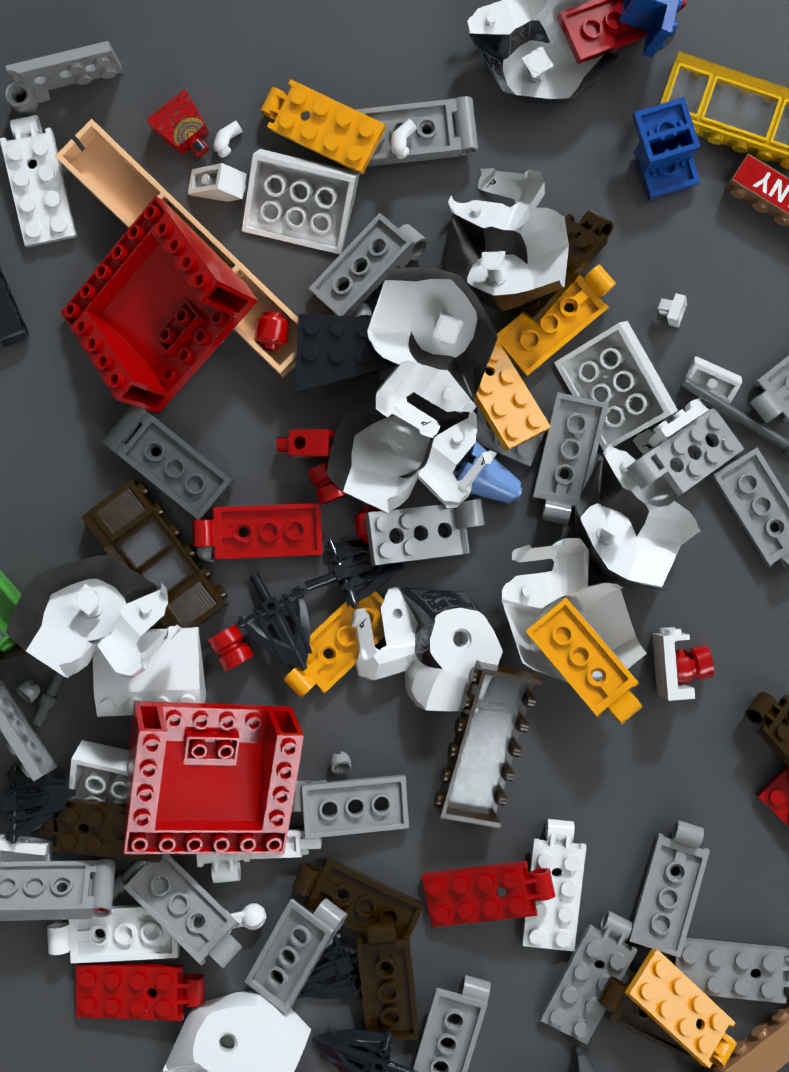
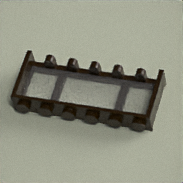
M476 660L475 667L471 668L469 672L468 682L470 685L468 692L464 693L462 697V713L460 718H457L455 721L454 741L450 742L448 746V762L446 767L442 768L440 775L441 786L440 790L436 791L434 795L433 805L440 818L500 828L501 822L496 815L499 805L505 806L507 803V796L503 791L505 782H512L514 779V771L510 767L513 756L520 757L521 747L517 741L520 732L527 733L529 724L525 719L527 708H534L536 705V698L532 694L534 684L542 686L543 679L536 671L529 672Z

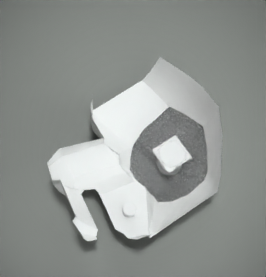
M564 538L552 546L532 548L530 545L514 549L512 560L519 563L552 559L554 561L552 571L515 576L510 582L505 584L502 590V603L523 664L533 670L567 682L525 632L564 598L571 602L627 669L647 654L636 638L620 589L623 587L617 584L602 582L588 586L589 550L580 538ZM595 671L592 674L593 680L597 682L602 680L601 672Z
M255 990L236 992L204 1001L203 1005L191 1008L162 1072H294L311 1029L292 1009L286 1014Z

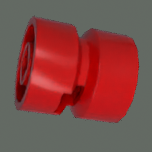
M329 461L307 471L312 485L318 487L315 493L320 505L328 504L349 495L343 492L328 477Z
M237 624L207 640L213 653L220 655L218 662L224 672L254 656L248 643H242L243 635Z
M707 645L691 647L689 652L685 649L675 650L678 684L692 682L693 677L697 680L714 677L713 659Z

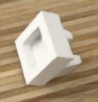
M676 293L673 300L661 298L658 306L659 314L667 316L670 326L679 328L687 307L686 296Z

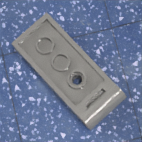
M464 96L455 99L356 109V111L384 123L387 127L367 167L452 158L478 152L473 98ZM411 119L416 125L417 130L407 138L406 147L409 148V154L405 158L399 159L391 151V135L405 121ZM429 130L431 133L424 134L423 131Z
M110 859L0 862V921L93 919V916L107 917L112 913L116 863Z

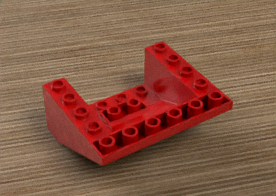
M155 196L64 307L61 314L115 400L159 414L253 308L258 299L246 283L167 203Z
M134 701L130 734L123 843L124 854H285L304 734L292 706Z

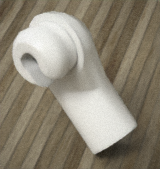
M411 119L405 121L391 135V151L399 159H403L409 154V148L406 147L407 138L417 130L416 125Z
M237 121L232 122L217 132L213 148L214 151L218 152L219 157L224 158L231 153V149L228 147L230 139L243 132Z

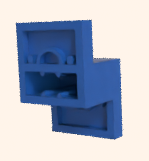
M624 0L619 22L648 31L642 55L652 58L658 49H663L667 38L674 35L678 24L675 16L683 0Z
M685 97L634 112L632 118L640 140L634 154L649 200L699 185L701 181L693 156L699 150L700 144Z

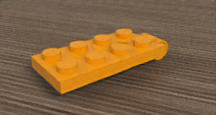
M291 79L288 83L291 87L288 94L276 87H271L260 110L265 116L275 120L274 123L269 122L267 125L271 131L362 175L364 174L387 128L384 123ZM309 112L310 118L306 121L302 120V114Z
M599 264L584 278L579 275L537 324L521 313L497 334L498 341L510 359L527 377L609 308L601 300V297L609 292L616 285V282ZM565 304H572L574 310L570 313L566 312L564 309Z
M497 339L486 367L492 370L493 375L488 376L484 372L474 401L503 449L507 452L544 433L551 426Z
M377 591L359 601V607L353 609L351 606L347 607V602H345L310 635V647L313 654L309 655L308 653L306 663L308 669L301 671L300 668L295 667L283 678L300 698L315 684L325 693L355 665L354 661L358 660L359 650L356 630L351 626L352 612L365 608L369 614L375 645L385 636L381 613L384 599ZM325 649L333 651L332 658L328 659L324 656Z
M564 598L525 631L597 718L608 708L618 722L623 724L643 707L638 699L629 691L633 686L636 687L639 684L638 681L567 598ZM595 671L602 673L601 681L593 680L592 674Z
M651 949L626 989L625 994L702 1066L710 1068L712 1063L724 1068L737 1045L736 1041L726 1034L725 1031L728 1026L733 1027L735 1022L658 949ZM698 1019L701 1020L700 1029H697L696 1027V1021Z

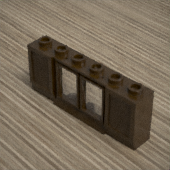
M130 479L81 518L111 557L160 588L161 582L167 589L168 604L165 608L164 616L159 621L165 629L176 625L181 628L199 627L229 604L226 600L228 594L220 584L216 586L210 579L213 574L204 563L200 565L195 559L197 553L189 543L185 545L179 538L182 533L173 522L169 524L164 518L166 512L158 502L153 503L148 495L151 492L142 481L138 483Z

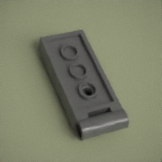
M134 405L129 406L102 439V442L197 520H204L212 510L211 507L217 504L235 482L146 409ZM160 448V455L155 457L154 450Z

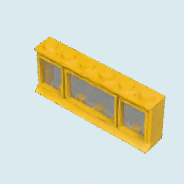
M679 51L672 63L658 105L685 97L697 136L706 138L708 142L715 145L724 144L730 146L732 150L738 153L747 152L756 155V158L762 161L771 160L780 163L781 167L789 169V88Z

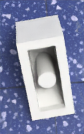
M223 163L192 169L188 195L226 202L243 199V194L246 190L247 174Z

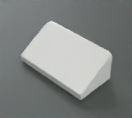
M697 356L694 357L685 378L687 377L729 404L742 384L741 376Z

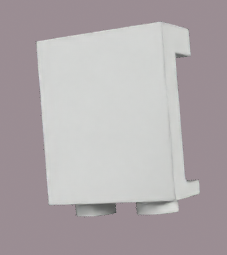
M675 627L659 628L660 633H652L657 695L668 701L695 699V689L684 683L678 684L675 641L690 640L689 634L682 633L681 629H675Z
M1 834L0 862L51 861L53 839L22 836L18 838L16 844H11L9 841H6V834Z

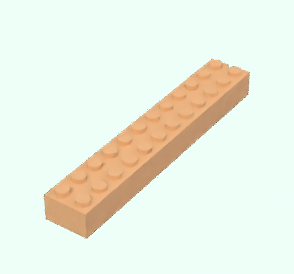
M91 119L75 135L85 149L81 151L71 139L55 157L128 229L155 196L164 200L246 283L258 299V302L233 330L284 378L296 365L298 317ZM263 312L282 313L284 318L289 321L288 343L285 346L278 347V351L263 350V345L256 343L254 340L256 319L263 316Z

